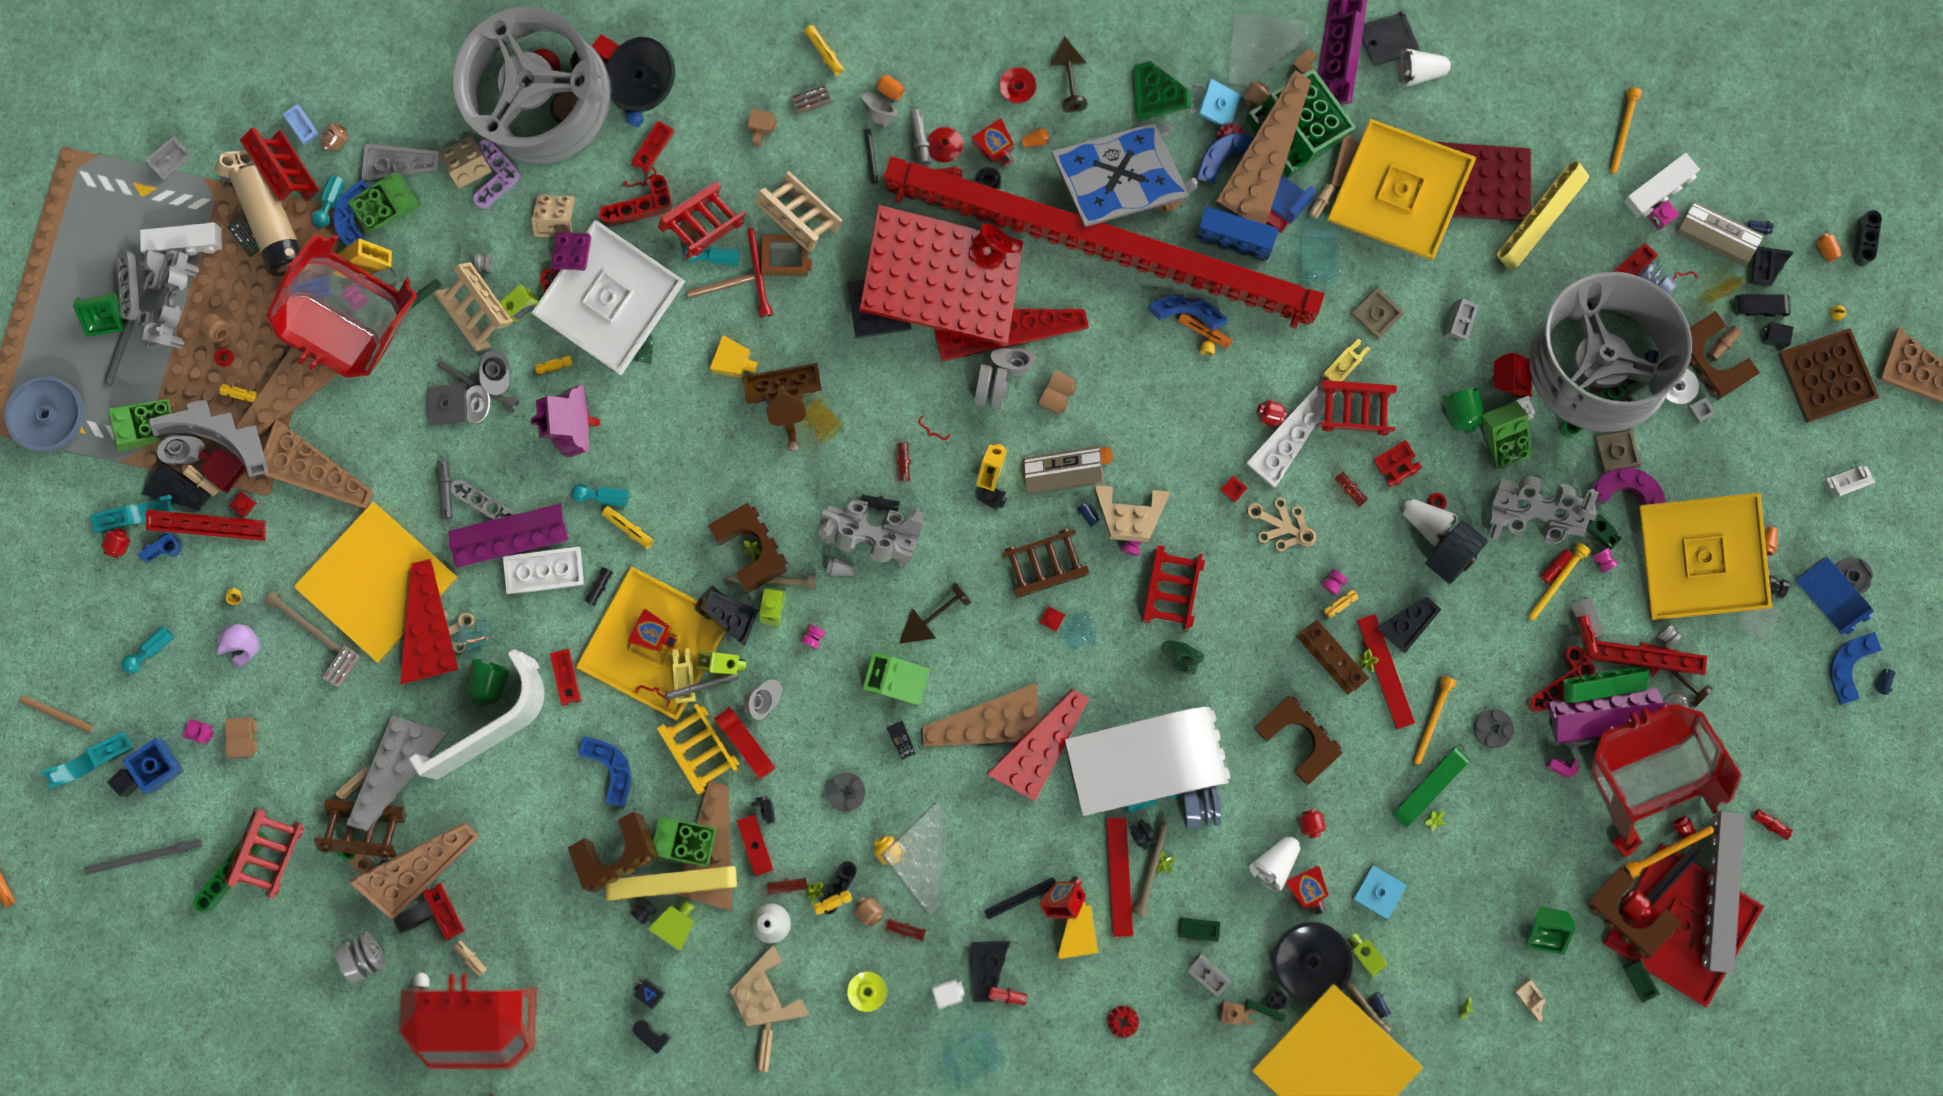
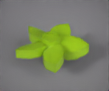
M744 541L746 548L742 553L745 555L750 554L751 559L754 561L757 555H761L762 552L758 548L760 545L759 541Z
M1370 649L1364 655L1357 656L1358 661L1362 662L1360 665L1362 670L1367 668L1369 671L1374 672L1373 664L1377 663L1379 659L1372 657Z
M1431 810L1430 817L1424 820V824L1429 825L1432 831L1438 825H1445V822L1441 819L1445 812L1441 811L1436 814Z
M1162 851L1157 873H1162L1164 869L1172 873V867L1169 864H1172L1176 858H1167L1166 853Z
M822 882L809 884L805 897L810 898L812 905H814L816 897H823V894L820 892L823 887Z
M1470 997L1462 1005V1012L1460 1013L1462 1021H1465L1467 1013H1474V1010L1470 1009L1472 1005V998Z

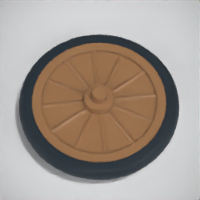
M573 92L557 93L550 104L552 117L558 123H561L573 109L578 97Z

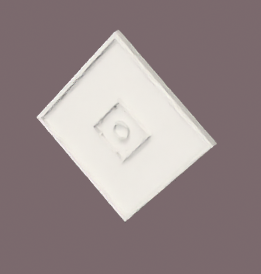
M594 220L586 232L592 236L586 270H560L531 313L616 373L622 375L686 281Z

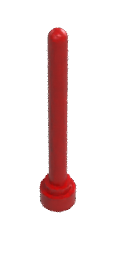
M749 228L747 233L760 301L759 309H757L758 317L763 318L765 315L773 316V309L767 303L755 230Z

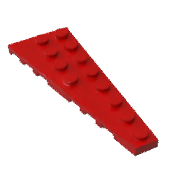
M1049 308L1013 309L1009 339L1006 346L934 329L941 361L944 362L1089 329L1085 309L1050 310Z

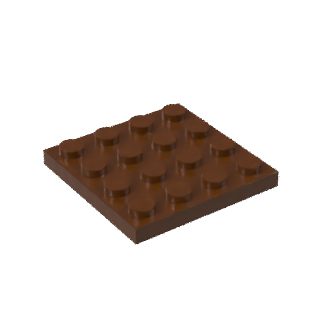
M1851 328L1778 353L1806 423L1880 398Z

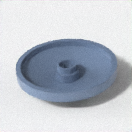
M51 376L36 377L21 384L9 398L5 410L6 427L11 437L18 444L36 452L55 451L68 445L79 433L84 421V404L77 390L67 382Z

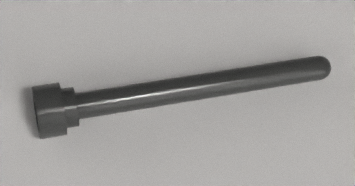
M439 362L438 367L470 386H481L477 380L445 362ZM489 394L491 398L502 403L504 409L510 413H514V405H519V400L514 397Z

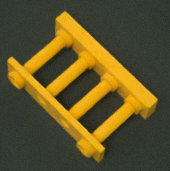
M696 703L694 707L697 712L672 728H667L663 724L657 730L696 793L701 795L706 792L704 788L707 786L706 783L731 767L735 772L739 771L737 766L740 763L735 755L730 756L707 719L709 713L704 706L700 707ZM702 718L707 728L686 742L677 744L674 740L676 734ZM712 734L717 745L695 759L687 761L684 756L686 750ZM722 751L728 761L703 777L701 775L697 777L694 772L696 767Z

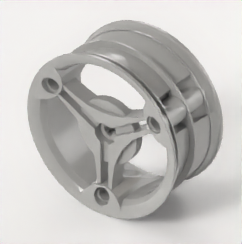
M515 7L491 15L477 25L465 39L456 57L453 70V92L463 118L474 131L491 141L501 152L521 162L549 164L575 155L594 139L608 113L611 92L610 80L601 57L568 21L546 9ZM536 32L561 34L573 45L580 62L575 66L572 73L553 71L550 64L542 56L536 53L524 52L517 39ZM510 42L516 52L513 56L507 47V44ZM502 50L505 63L502 65L498 75V88L502 96L491 116L482 115L479 102L481 82L491 60ZM555 80L570 81V84H557ZM573 92L578 97L568 116L556 127L545 133L531 137H514L510 129H508L510 123L522 109L529 110L541 106L553 93Z
M1602 272L1588 275L1573 282L1558 295L1549 310L1547 319L1537 330L1529 352V370L1532 382L1544 403L1567 422L1584 429L1599 432L1626 430L1650 418L1660 408L1668 392L1684 376L1692 353L1691 331L1679 305L1667 292L1656 284L1642 277L1621 272ZM1606 309L1623 314L1641 325L1652 337L1659 350L1661 359L1657 364L1633 356L1625 341L1618 336L1608 333L1598 313L1600 310ZM1564 318L1580 322L1584 337L1575 352L1574 362L1577 373L1572 379L1564 373L1556 361L1550 340L1551 331ZM1589 320H1591V323H1592V326H1593V329H1594L1595 334L1593 333V330H1592V327H1591V324H1590V321H1589ZM1582 377L1585 382L1579 387L1575 383ZM1625 379L1648 383L1652 396L1637 401L1621 402L1603 399L1585 390L1593 385L1610 388L1621 384Z

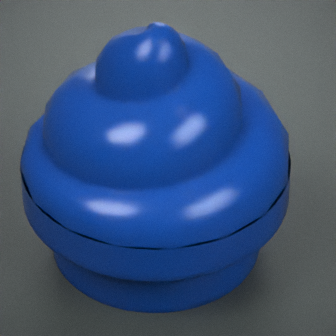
M627 112L625 122L639 127L644 121L642 112Z

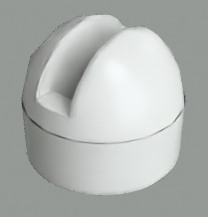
M418 973L414 977L413 986L429 987L430 980L427 974Z

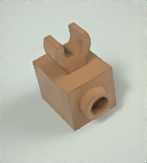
M751 109L748 130L754 133L753 145L761 146L763 135L771 136L772 131L776 130L777 120H775L774 114L771 112Z
M1222 1001L1219 1021L1241 1026V1022L1244 1020L1245 1023L1254 1025V1022L1249 1021L1247 1016L1250 1013L1256 1014V1011L1252 1009L1243 1011L1244 1005Z

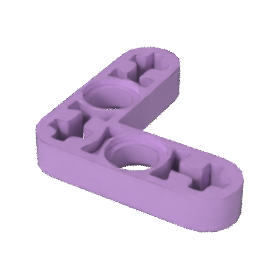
M489 140L480 141L478 147L486 162L497 172V175L478 190L473 197L477 207L482 209L494 203L517 183L520 178V174L515 166ZM489 146L493 155L490 156L486 151L483 152L484 149L482 147ZM502 158L503 164L499 167L495 166V159ZM507 168L511 173L514 172L513 175H514L515 177H514V178H511V177L507 178L508 175H507V173L504 171V169ZM495 183L502 185L501 190L498 192L492 191V186ZM487 189L493 195V197H490V195H488V193L486 192ZM480 196H482V197L487 196V197L485 198V200H486L485 203H483V202L478 203V202L480 201V199H479Z

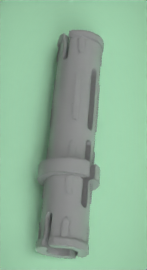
M915 109L910 111L915 137L914 147L918 154L919 165L927 166L931 164L928 150L929 143L926 140L922 111Z

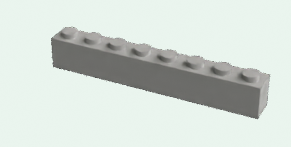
M1721 811L1716 812L1712 817L1714 833L1710 839L1712 855L1709 857L1711 874H1709L1707 879L1710 888L1709 894L1706 897L1708 914L1705 915V925L1707 930L1703 937L1705 954L1702 956V965L1704 970L1734 973L1745 814Z

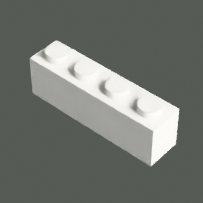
M1685 153L1630 194L1624 200V203L1637 218L1642 215L1646 217L1654 210L1652 207L1656 204L1660 206L1666 202L1669 194L1675 195L1683 189L1681 185L1685 182L1687 184L1693 182L1697 178L1696 174L1700 169L1688 154Z
M204 223L140 230L141 252L145 254L146 250H151L163 255H170L174 252H181L187 255H196L197 252L215 253V250H222V228L216 223Z
M957 979L935 985L932 988L938 1008L962 1001V996L965 994L962 982H957Z

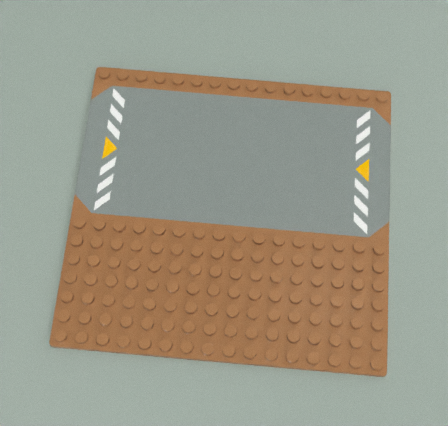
M66 147L61 148L0 350V436L13 439L5 423L6 406L13 392L24 382L42 376L56 377L67 382L77 390L84 404V421L79 433L68 445L60 450L155 471L160 462H163L157 454V448L161 441L138 449L117 452L108 409L165 399L169 400L172 413L188 410V403L206 399L211 417L231 412L236 428L253 403L248 402L247 399L244 401L229 397L230 395H221L219 391L221 385L227 384L230 387L235 386L247 389V392L249 390L255 391L258 396L292 346L280 341L276 337L266 317V313L284 276H272L268 272L260 251L249 257L227 228V226L241 216L247 221L231 183H223L222 181L176 171L163 181L149 165ZM287 196L285 200H281L301 250L313 235H322L323 238H331V235H337L334 227L335 207L330 208L328 212L330 217L329 224L319 229L312 225L311 215L320 209L321 203ZM216 223L222 228V250H215V253L197 252L196 255H188L187 263L198 266L199 272L196 277L188 275L186 288L181 292H177L173 300V306L180 307L181 315L177 326L173 328L172 336L183 339L184 345L182 349L169 346L154 350L145 347L146 341L139 339L142 327L137 325L136 318L112 385L104 383L122 332L86 337L72 306L76 298L80 297L83 300L115 292L119 300L117 256L120 251L127 250L133 252L136 256L139 311L155 310L159 297L155 296L154 292L143 289L146 276L151 271L142 270V266L139 265V262L143 261L145 256L141 252L140 230ZM339 237L332 249V252L336 254L341 242ZM307 263L292 285L309 278L326 275L331 278L333 268L325 263ZM209 314H216L225 320L229 325L227 337L219 342L208 340L199 331V325L203 317ZM221 348H227L234 354V361L228 367H221L214 360L215 353ZM223 356L222 361L227 360L228 356ZM293 411L280 420L288 428ZM273 426L259 436L263 452ZM180 434L182 436L197 437L205 444V449L211 454L218 448L237 457L227 447L214 440L197 435ZM201 460L195 463H166L182 475H184L183 472L189 465L205 475L200 470L204 464ZM245 470L232 488L268 496L271 493L274 479L261 474L249 477Z

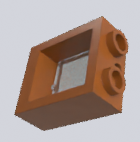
M762 235L763 276H808V271H812V259H808V253H812V251L808 252L791 235Z

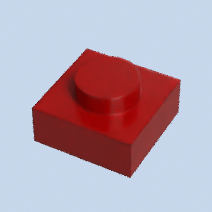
M1232 476L1220 491L1235 503L1247 490V487L1235 476Z
M240 491L229 507L243 518H246L257 503Z
M1048 606L1040 624L1057 632L1065 614Z
M1621 835L1611 843L1624 858L1629 857L1641 845L1637 844L1636 841L1632 844H1626Z

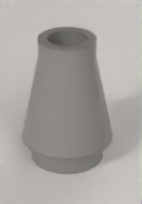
M834 557L833 559L828 558L825 573L830 574V576H853L854 565Z

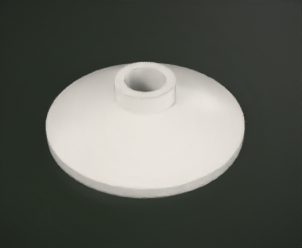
M1687 369L1678 383L1681 389L1676 390L1674 387L1668 392L1666 399L1675 404H1686L1693 400L1699 390V383L1695 374Z
M475 385L466 392L467 418L470 423L483 421L490 408L489 393L484 391L482 386Z

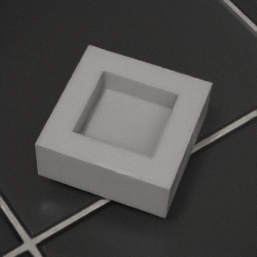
M1707 397L1688 407L1697 424L1716 414Z

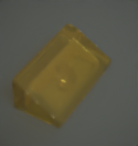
M1733 275L1702 292L1707 302L1711 304L1743 286L1746 280Z

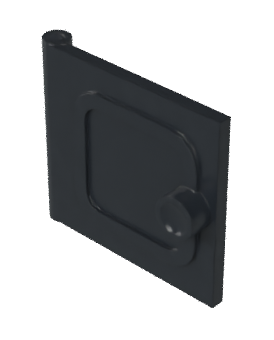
M1405 11L1364 23L1362 40L1373 66L1400 59L1402 54H1399L1402 49L1421 51Z

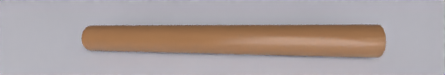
M755 273L687 291L689 298L750 282L756 280Z
M22 696L20 702L89 733H91L94 727L27 696Z

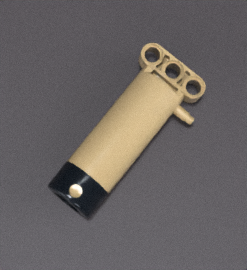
M246 150L221 154L215 165L216 173L222 177L230 178L268 272L272 276H284L289 264L298 255L301 248L281 200H278Z

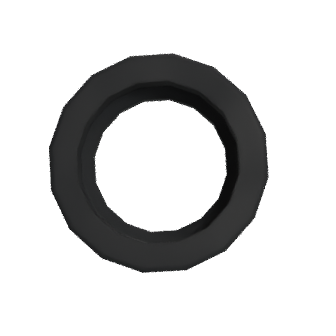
M423 902L400 913L393 921L399 933H404L428 921L434 914L428 902Z

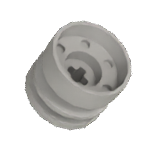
M369 932L362 933L360 937H354V946L350 942H345L334 950L337 963L351 984H356L366 979L367 971L370 974H375L377 970L380 971L386 967L382 950Z

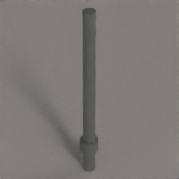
M197 839L189 842H177L173 846L87 866L84 868V872L88 875L173 853H185L189 849L201 847L202 841Z

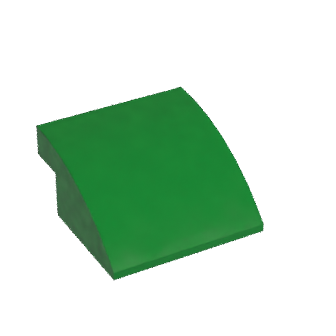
M1314 68L1303 74L1311 80L1283 169L1287 178L1325 154L1357 128ZM1285 85L1270 93L1263 105L1248 113L1245 120L1255 133L1259 130L1258 117L1268 115Z

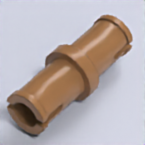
M1733 325L1723 337L1717 340L1718 343L1707 354L1711 358L1715 357L1714 361H1717L1742 334L1741 329Z

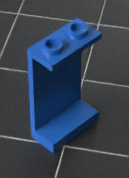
M1281 175L1271 210L1292 224L1313 199L1316 189L1310 185L1304 191Z
M1827 555L1795 578V582L1806 591L1836 626L1841 635L1851 633L1857 628L1855 626L1860 621L1864 623L1873 616L1871 613L1874 610Z

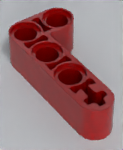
M660 174L651 177L650 188L652 194L602 207L599 211V216L603 224L612 227L669 212L673 207V202L665 177ZM657 183H664L661 188H655ZM662 200H668L666 205H659ZM643 205H650L647 210H641ZM631 209V213L628 215H624L623 211ZM610 213V219H607V214Z
M1572 646L1563 651L1562 658L1570 670L1527 700V707L1531 712H1541L1548 708L1547 704L1549 702L1562 699L1563 680L1566 677L1584 676L1581 673V667H1585L1588 670L1587 675L1595 674V667L1583 649L1579 646ZM1570 651L1576 653V660L1570 658ZM1550 688L1556 690L1557 695L1555 698L1550 696ZM1544 698L1545 701L1541 702L1539 706L1536 707L1534 705L1537 700Z
M730 706L714 717L716 723L726 733L760 780L776 769Z

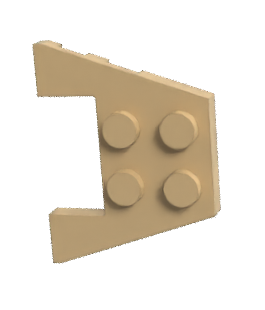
M1095 485V494L1097 495L1098 504L1102 510L1110 539L1149 542L1158 519L1164 510V506L1168 501L1170 492L1152 490L1151 507L1113 504L1112 487Z
M772 946L730 990L747 1027L809 1016L802 999H798L783 1008L765 973L783 962L775 946Z

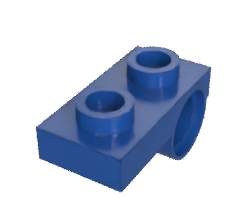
M171 532L161 535L155 543L144 546L142 551L138 553V556L142 561L148 563L162 553L171 557L179 555L182 545L177 535ZM173 543V549L168 551V545Z

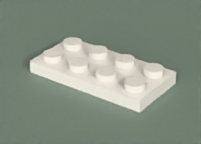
M580 547L503 556L507 595L584 585Z

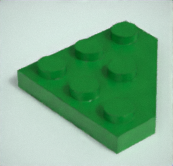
M1151 61L1134 65L1136 108L1139 120L1191 109L1189 89Z

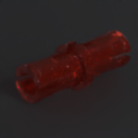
M902 442L897 443L898 460H896V464L899 467L898 480L899 482H904L905 474V482L911 481L909 443L904 442V450Z
M1344 471L1334 478L1344 489V493L1349 495L1359 507L1368 500L1357 487V483H1353Z
M806 877L792 880L785 878L784 881L767 882L768 895L784 892L790 894L792 891L808 890Z
M888 919L885 931L900 934L903 938L907 936L922 942L926 933V929L912 926L908 922L905 924ZM897 927L904 928V929H907V930H911V931H914L915 933H911V932H908V931H904V930L898 929Z

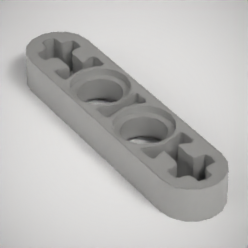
M122 250L117 256L120 315L124 319L134 321L139 315L136 256L133 252Z
M456 480L451 485V492L454 496L493 520L497 519L495 517L500 511L507 516L509 513L515 515L512 510L465 481ZM463 484L462 488L469 492L466 499H464L466 496L464 493H456L457 489L455 487L457 485L461 486ZM474 494H480L481 500L477 504L471 502V497ZM494 503L497 506V510L495 513L490 514L487 512V506Z

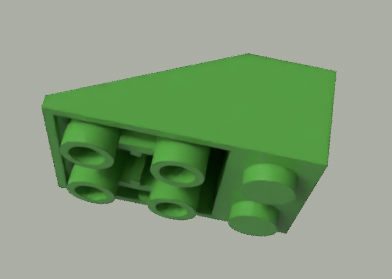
M395 172L348 201L366 234L393 223L421 207L403 174Z
M168 399L108 409L117 452L138 449L161 441L169 435L154 436L149 419L157 416L172 414Z
M1517 401L1482 415L1483 430L1496 469L1531 456L1528 414Z
M873 652L863 691L920 706L930 668Z
M660 816L653 844L660 858L709 867L717 828Z

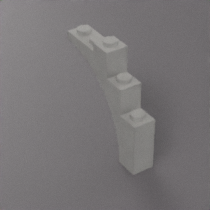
M206 399L188 403V410L149 419L154 436L166 434L202 436L224 445L237 455L245 466L249 477L269 472L256 426L236 430L231 412L211 417Z

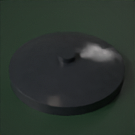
M636 37L621 44L612 54L606 68L610 80V97L617 105L631 112H646L660 105L669 95L675 80V63L670 51L663 44L649 37Z
M1303 922L1284 932L1274 948L1273 970L1279 984L1288 994L1301 1001L1316 1002L1332 984L1342 991L1352 974L1353 958L1347 941L1337 930L1324 923Z

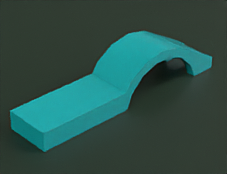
M166 495L152 502L126 505L90 514L94 533H100L129 525L146 523L147 510L174 512L170 501L172 497L171 495Z
M125 731L86 749L82 755L60 766L50 767L40 772V774L47 777L50 783L47 788L52 790L76 781L97 767L134 748Z

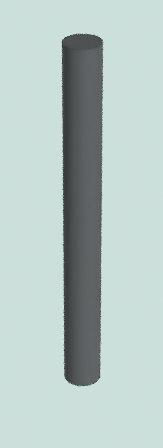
M135 320L126 321L124 331L104 381L106 384L112 385Z
M738 673L736 675L726 674L666 692L665 698L670 700L738 679L739 675Z

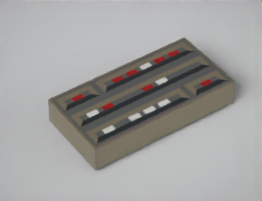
M826 85L790 96L797 115L832 103Z
M343 645L322 675V678L339 688L361 655Z

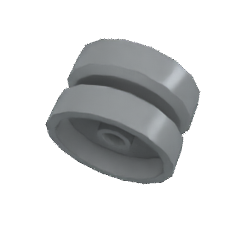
M981 365L975 406L984 407L987 404L988 396H991V408L1001 410L1003 398H1005L1007 390L1008 369L998 367L995 377L991 378L992 367Z

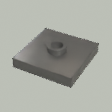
M464 383L427 388L429 425L468 422L466 385Z

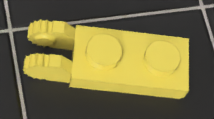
M1358 338L1322 376L1326 380L1343 381L1362 361V358L1368 353L1370 348L1368 346L1365 347L1357 355L1353 350L1361 344V340Z
M685 648L684 651L686 663L680 664L678 649H673L674 664L672 666L675 690L694 684L690 648ZM695 692L675 698L676 703L696 702Z

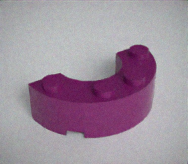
M1624 467L1611 470L1598 478L1588 489H1594L1599 493L1596 503L1600 504L1608 502L1612 493L1618 490L1632 493L1638 499L1640 505L1666 502L1664 492L1658 482L1646 472L1635 468Z

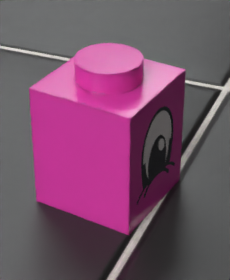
M1667 200L1647 217L1656 229L1660 231L1680 214Z

